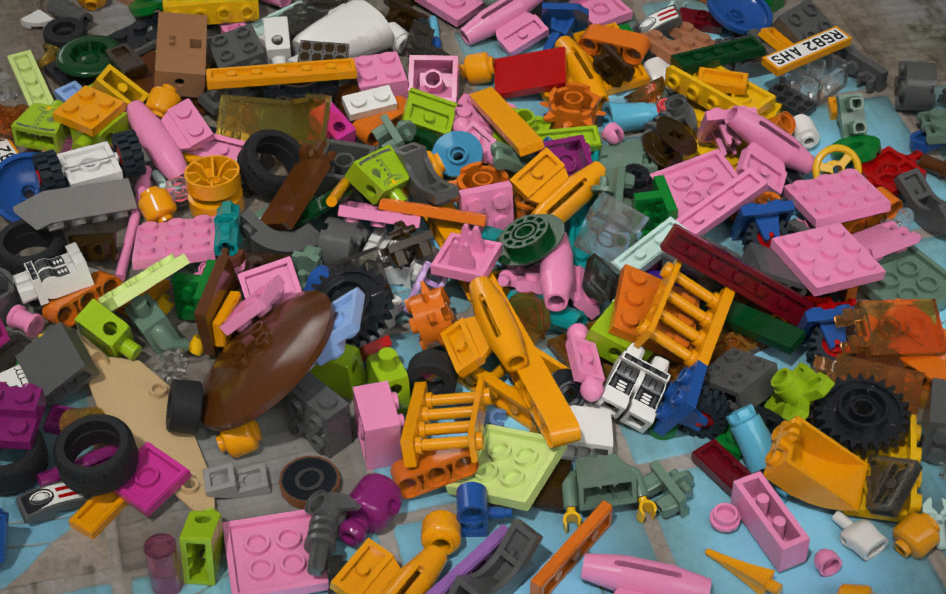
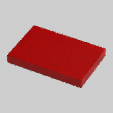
M565 46L495 59V90L503 99L551 91L554 87L559 89L565 87L568 82L567 51Z

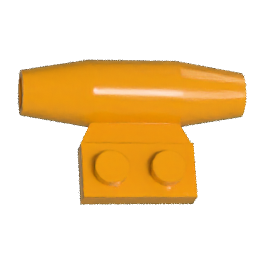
M570 36L560 37L555 42V48L563 46L566 48L568 82H579L590 86L591 92L597 93L598 96L602 97L597 108L602 110L604 102H609L602 77L594 71L593 63L587 53ZM551 91L540 93L544 102H549V93Z
M546 147L509 181L512 184V188L526 202L529 201L537 204V207L531 214L555 215L563 223H566L595 195V193L591 192V186L599 185L600 176H605L606 168L600 162L594 161L568 177L565 164Z
M480 276L473 279L469 285L475 316L462 317L440 333L456 373L462 378L466 377L486 362L485 359L491 351L497 356L506 370L514 372L522 369L527 364L522 333L506 299L488 277Z
M367 538L334 577L329 588L337 594H425L436 584L448 558L439 547L428 545L400 568L392 553L370 538Z

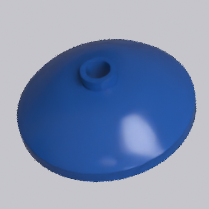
M706 0L708 10L715 21L731 32L747 35L750 29L757 28L760 32L762 28H768L772 24L773 14L769 5L764 0Z
M35 152L17 153L0 162V216L10 223L22 219L14 213L13 207L27 200L25 197L27 193H32L35 196L41 192L32 155L37 154ZM64 177V180H65V182H66V188H67V187H69V185H68V183H67V181H66V179H65V177Z

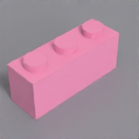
M761 471L733 481L730 504L737 508L741 520L777 571L781 572L805 562L810 538Z

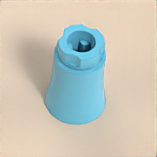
M606 101L602 106V111L607 113L602 115L603 129L609 123L615 122L624 132L644 129L645 123L652 121L655 116H658L655 103H617Z
M748 404L726 416V419L731 426L730 431L738 444L746 468L751 473L765 468V457L770 451L772 440L771 433L760 414H756L753 405Z

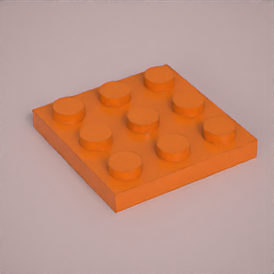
M628 264L623 266L620 271L608 333L635 343L638 336L635 333L636 328L648 313L661 282L660 278ZM673 285L672 291L699 308L700 298L686 289ZM666 302L664 306L666 311L696 329V319L670 302ZM658 321L656 329L688 350H692L691 340L662 321ZM650 338L642 345L643 348L681 364L684 362V360Z

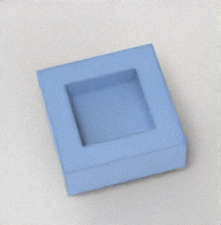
M76 81L68 83L54 90L55 98L64 103L79 91L82 86Z

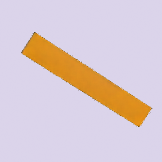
M354 58L206 69L208 90L357 78Z
M492 86L469 94L471 103L520 157L545 148L541 137Z

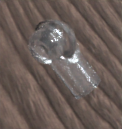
M901 208L894 219H882L879 224L892 220L896 222L898 227L904 226L908 228L914 220V213L910 208Z

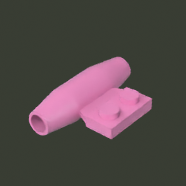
M498 0L480 11L459 30L460 35L468 46L496 35L498 44L509 56L517 55L549 35V28L536 14H530L543 0Z
M187 98L168 109L161 120L140 100L133 101L126 106L125 112L128 115L130 126L136 132L139 143H141L142 148L154 166L172 184L185 183L184 171L188 165L182 151H195L215 139L213 132L190 99Z
M738 105L733 106L728 111L725 123L749 144L741 151L735 172L741 174L750 167L768 182L766 192L770 191L781 195L787 176L785 167L803 175L812 171L815 157L795 137L765 117Z
M564 232L563 239L557 248L540 260L539 283L545 306L551 311H561L566 308L570 297L572 305L585 312V315L592 320L600 314L599 280L593 272L586 271L580 265L578 267L573 265V252L567 233Z
M585 553L580 577L583 580L614 591L613 594H710L712 582L710 578L673 564L622 554Z

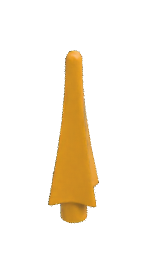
M712 549L705 550V554L737 576L757 594H766L767 591L772 594L781 593L783 584L773 580L775 570L737 560Z

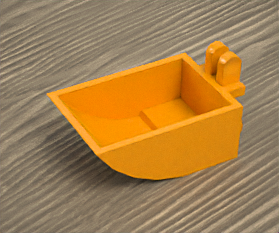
M798 415L790 421L784 420L781 422V425H778L771 435L772 444L770 451L765 457L764 477L791 496L806 503L827 509L859 511L869 464Z

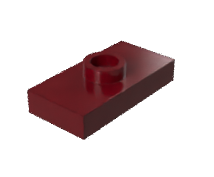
M684 7L680 8L679 13L682 17V22L693 24L694 28L699 31L721 35L723 26L715 21L710 12Z
M716 439L709 441L692 452L691 459L730 496H732L733 481L752 474Z

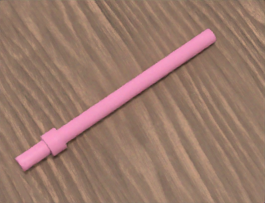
M146 166V174L140 175V178L136 180L134 188L137 208L131 211L120 259L115 272V276L119 277L122 282L126 278L137 225H139L142 214L138 208L140 194L152 185L150 181L152 168L150 166Z

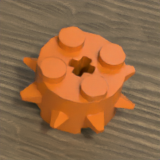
M567 82L565 87L559 89L554 87L549 93V102L539 103L549 108L543 120L551 122L550 129L596 125L597 116L607 114L597 109L602 97L598 96L597 93L591 92L590 86L579 82Z
M478 161L462 167L457 180L448 182L457 185L458 190L509 181L512 177H508L505 169L497 170L493 166H483V162ZM513 191V199L515 195L518 194L515 191ZM455 197L451 202H457L459 208V197Z
M423 280L421 281V293L404 300L408 313L413 315L412 318H409V324L414 335L420 334L418 338L423 350L443 346L447 352L440 333L458 320L457 317H454L450 307L451 301L443 286L430 289Z

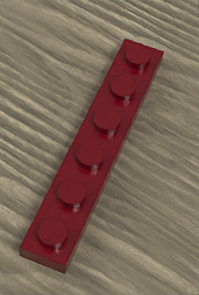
M676 223L660 244L662 251L798 326L804 313L815 306L813 301Z

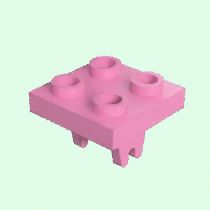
M740 106L757 114L756 107ZM713 108L706 111L696 134L698 143L715 142L724 157H726L727 150L730 151L732 157H735L737 145H741L743 139L725 123V117L730 109Z
M465 223L461 234L450 233L430 265L431 274L470 283L477 277H488L503 252V245L500 242L482 239L478 226H474L471 231L469 225Z

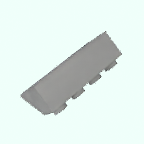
M125 178L42 191L14 206L13 210L14 213L36 230L48 229L49 232H55L64 229L65 225H70L71 228H78L86 225L88 221H92V224L95 225L106 222L111 217L113 221L122 220L129 217L128 212L136 209L137 205L129 179Z

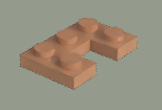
M684 21L682 22L683 25L668 30V35L675 40H669L663 36L662 32L655 29L641 33L647 36L651 42L649 51L671 64V55L714 45L715 40L711 39L709 34L694 28L693 24Z

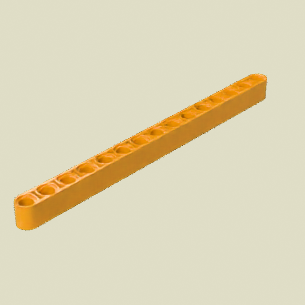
M452 202L440 206L455 209ZM423 217L440 249L450 233L461 234L464 223ZM491 271L488 278L506 299L521 330L527 355V364L522 369L514 372L507 370L550 449L580 441L581 430L574 413ZM458 280L473 308L469 290L470 282Z

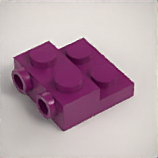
M583 134L543 142L544 147H547L565 164L568 177L592 163L591 148L586 143ZM543 148L542 150H539V151H537V152H534V153H535V156H537V155H538L541 151H543L545 148Z
M0 381V448L32 450L46 407L43 388H38V386L32 383H25L22 387H10L8 384Z

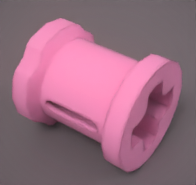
M18 304L8 312L6 323L12 329L18 328L24 331L27 337L35 338L43 330L45 320L42 315L32 314L27 311L25 306Z

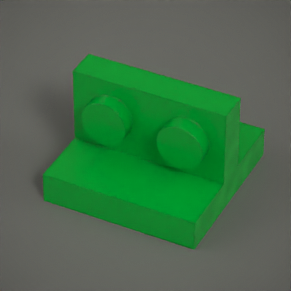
M664 175L653 177L652 191L633 193L630 223L632 240L642 239L670 216L675 220L678 217V208Z
M207 260L202 275L181 272L173 274L171 280L178 319L196 321L194 313L216 260Z

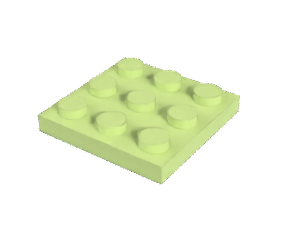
M172 253L97 300L108 310L113 311L190 262L184 253L176 258Z
M486 424L483 429L485 447L484 450L479 452L478 470L467 478L446 485L447 492L450 495L456 496L457 488L461 484L478 482L487 488L488 503L529 511L566 451L567 445L550 449L542 434Z

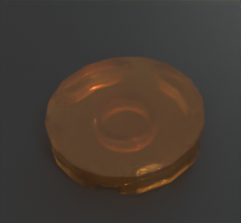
M533 291L517 292L510 297L509 302L534 346H538L546 339L544 337L545 333L550 328L548 308L545 306L544 300L538 298Z

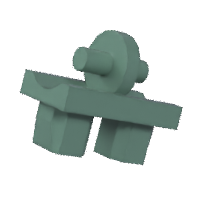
M862 93L836 96L838 110L836 120L837 122L839 121L841 139L848 136L867 135L868 130L867 122L865 121Z
M385 113L380 116L383 124L371 130L382 148L390 144L393 149L404 146V141H412L417 129L410 120H400L397 126L394 127Z
M626 167L606 168L605 176H600L599 185L591 186V192L598 193V203H602L601 216L610 217L632 212L631 199L623 198V190L633 188L635 176L625 172Z
M306 245L303 252L294 250L292 254V262L302 291L305 288L310 273L321 265L322 251L319 247Z
M658 460L650 463L651 472L643 478L649 493L648 498L660 491L663 493V496L654 501L659 514L663 519L675 513H678L681 518L689 515V510L685 504L687 502L686 496L693 492V489L690 487L694 481L693 475L687 470L678 472L676 468L672 469L668 474Z

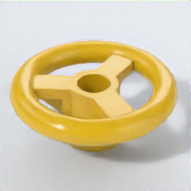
M840 144L829 145L823 148L814 159L812 165L813 179L821 175L820 171H822V174H834V166L838 168L839 173L845 169V166L851 160L854 169L862 174L861 161L851 148ZM830 153H844L843 157L838 161L831 160L821 163Z

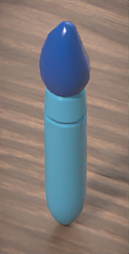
M432 15L429 18L431 45L437 51L440 50L442 42L437 17Z

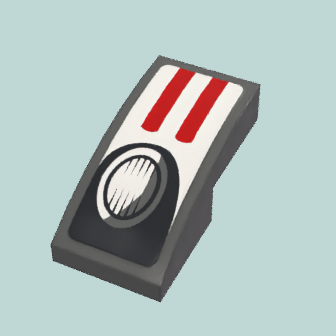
M673 4L645 17L632 27V30L636 33L647 32L651 29L658 31L667 30L683 25L682 17L676 5Z
M58 481L28 491L16 497L15 502L24 523L55 520L57 511L80 509L89 498L87 495L78 494L69 489L63 481Z

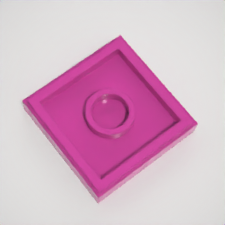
M147 441L138 449L139 460L134 475L124 486L118 490L116 489L113 493L146 517H149L192 475L189 469Z

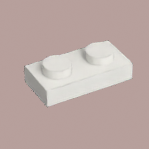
M389 85L342 96V105L349 121L397 110V101Z

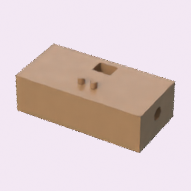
M158 11L154 87L162 86L163 84L171 85L177 89L176 93L182 97L199 98V95L204 93L207 15Z

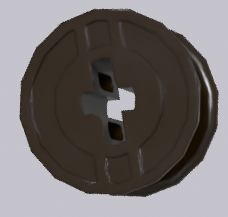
M661 116L657 119L656 129L658 133L646 132L641 137L645 152L656 164L664 169L683 162L681 154L689 156L694 155L697 151V142L691 132L681 122L668 116Z

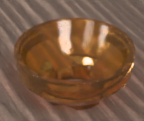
M663 76L624 96V100L627 103H656L661 100L666 86Z

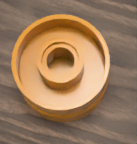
M210 155L198 158L186 167L184 177L190 213L194 218L203 214L216 216L217 208L224 201H232L240 206L241 212L243 211L245 204L241 187L240 168L234 159L222 155Z

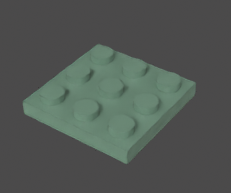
M914 245L909 246L906 251L885 255L882 260L877 261L886 270L884 280L858 286L860 291L885 311L896 298L905 300L927 317L946 307V270Z

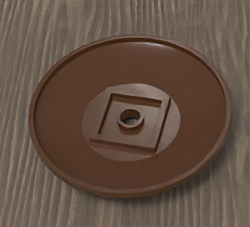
M318 290L295 293L273 304L271 310L261 318L255 316L252 319V323L240 333L237 332L220 352L202 383L203 404L200 421L213 431L231 430L256 419L283 399L311 369L329 340L336 315L332 300L325 293Z

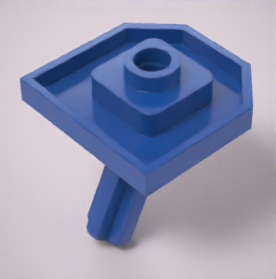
M542 2L541 21L549 28L550 37L543 50L555 48V42L560 37L569 36L571 33L587 28L589 9L578 3Z

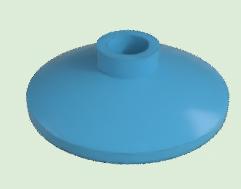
M452 131L444 134L437 140L432 150L433 154L438 153L446 171L443 172V175L451 178H458L462 167L469 163L482 161L483 149L480 141L474 135L465 131ZM456 156L463 157L461 160H454Z

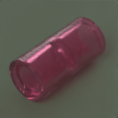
M166 533L154 534L145 541L143 547L152 591L154 594H178L182 590L184 582L176 541L171 535Z

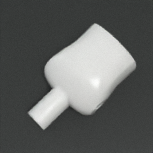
M658 56L644 62L643 67L650 77V83L652 85H664L666 68L670 64ZM665 86L669 93L675 92L671 88Z
M837 511L833 515L832 520L843 529L839 536L841 543L853 550L865 561L874 558L887 547L888 539L870 521L862 519L853 522L841 511Z

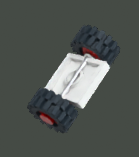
M134 129L112 134L113 151L106 141L56 154L54 149L33 154L34 171L41 192L66 188L64 177L69 187L123 178L129 179L146 174L144 153L142 152V146L139 143Z

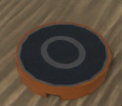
M320 456L296 458L281 471L279 486L282 497L290 505L299 509H305L308 498L318 490H324L326 493L339 492L340 475L337 467L330 460Z

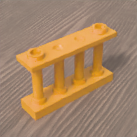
M675 259L672 263L668 261L660 271L659 275L662 279L648 313L636 328L635 333L638 336L634 346L639 349L650 338L684 360L683 364L688 368L697 360L708 366L735 291L725 286L719 293H711L679 272L682 261ZM674 282L706 302L708 310L704 312L672 291ZM666 302H670L699 321L701 329L699 331L695 330L664 309ZM658 321H662L691 340V344L694 346L691 351L656 329Z
M536 347L550 373L559 369H571ZM502 363L491 372L478 367L464 378L458 376L457 382L471 392L476 391L478 377H484L486 388H491L492 405L494 407L506 410V415L533 433L539 431L515 384L511 386L500 380V378L508 373Z
M478 377L476 391L437 395H433V392H428L426 381L415 382L400 439L405 468L417 467L419 455H423L424 451L469 448L471 462H478L479 452L484 450L485 447L483 429L487 406L492 405L491 388H486L484 377ZM472 403H473V406H463V407H450V408H438V409H434L435 406L460 405V404H472ZM471 418L469 421L431 423V421ZM468 433L467 436L427 439L428 436Z

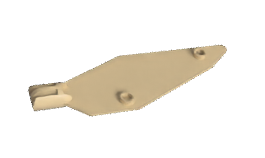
M82 336L80 339L100 374L88 382L99 414L115 416L125 422L132 431L138 449L148 441L190 470L192 477L174 493L192 511H203L206 508L215 509L214 497H207L205 492L203 469H207L194 434L168 432L166 429V411L170 386L141 361L107 357L102 350L85 336Z

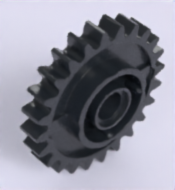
M339 80L260 86L261 97L264 98V102H269V106L276 105L277 110L286 108V112L294 109L298 113L300 109H303L305 112H308L309 108L317 109L318 106H322L329 101L333 103V98L338 97Z
M351 263L349 268L345 270L342 265H339L338 272L335 273L329 269V277L326 278L320 275L321 284L311 285L314 290L325 293L332 302L356 287H359L365 294L360 330L353 338H346V344L354 343L358 349L360 348L361 341L364 340L367 344L370 343V336L373 335L379 338L378 329H387L385 320L393 319L390 310L395 309V305L392 302L395 298L391 291L392 288L388 281L385 280L383 274H377L373 267L367 271L364 264H361L356 269L354 264Z
M859 373L857 379L847 374L846 381L836 377L835 385L825 397L815 400L813 418H816L814 426L821 428V432L843 447L848 448L853 454L855 451H859L862 458H865L868 451L874 457H877L879 450L888 454L890 446L897 449L899 442L904 441L906 433L909 432L912 413L908 411L909 402H902L904 394L894 393L895 385L886 387L885 379L875 382L874 375H871L866 380L862 373Z

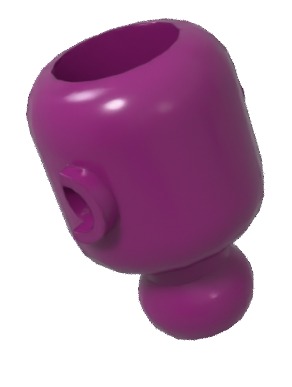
M370 473L357 483L349 496L359 503L361 508L358 511H347V519L338 528L340 539L349 546H359L366 540L367 533L378 534L389 525L394 516L399 513L403 500L400 488L391 478L378 473Z

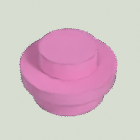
M720 503L710 512V524L720 532H732L740 525V514L737 508L730 503Z

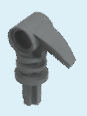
M682 94L668 97L665 101L666 111H661L652 121L644 124V133H658L656 129L657 119L661 116H668L681 122L684 126L688 125L693 133L698 132L699 129L696 114L692 106L687 102L686 97Z
M318 490L308 498L305 504V512L312 517L309 521L307 537L304 540V549L309 553L307 572L311 576H322L324 574L326 559L336 549L337 527L344 521L347 511H358L361 508L359 503L344 493H326L324 490Z

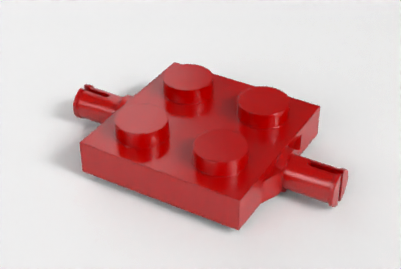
M887 146L882 149L880 154L876 153V158L861 164L862 175L874 187H885L896 197L901 194L893 181L897 175L919 168L926 179L927 171L916 164L923 155L922 151L919 152V149L909 155H905Z

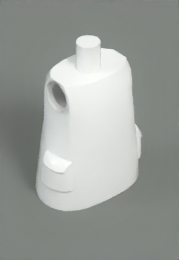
M351 0L330 10L326 16L295 36L291 42L295 56L287 59V63L298 61L301 40L349 44L348 58L372 55L392 47V30L385 17L364 0Z

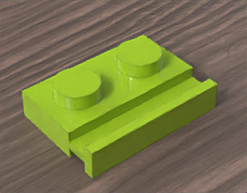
M411 87L408 90V98L401 120H410L417 129L427 130L441 137L451 132L457 103Z

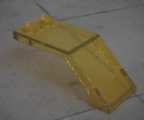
M221 94L216 134L246 141L257 131L274 129L290 135L299 145L302 146L305 143H309L312 145L311 149H314L317 141H324L326 143L332 96L306 94L304 98L279 100Z

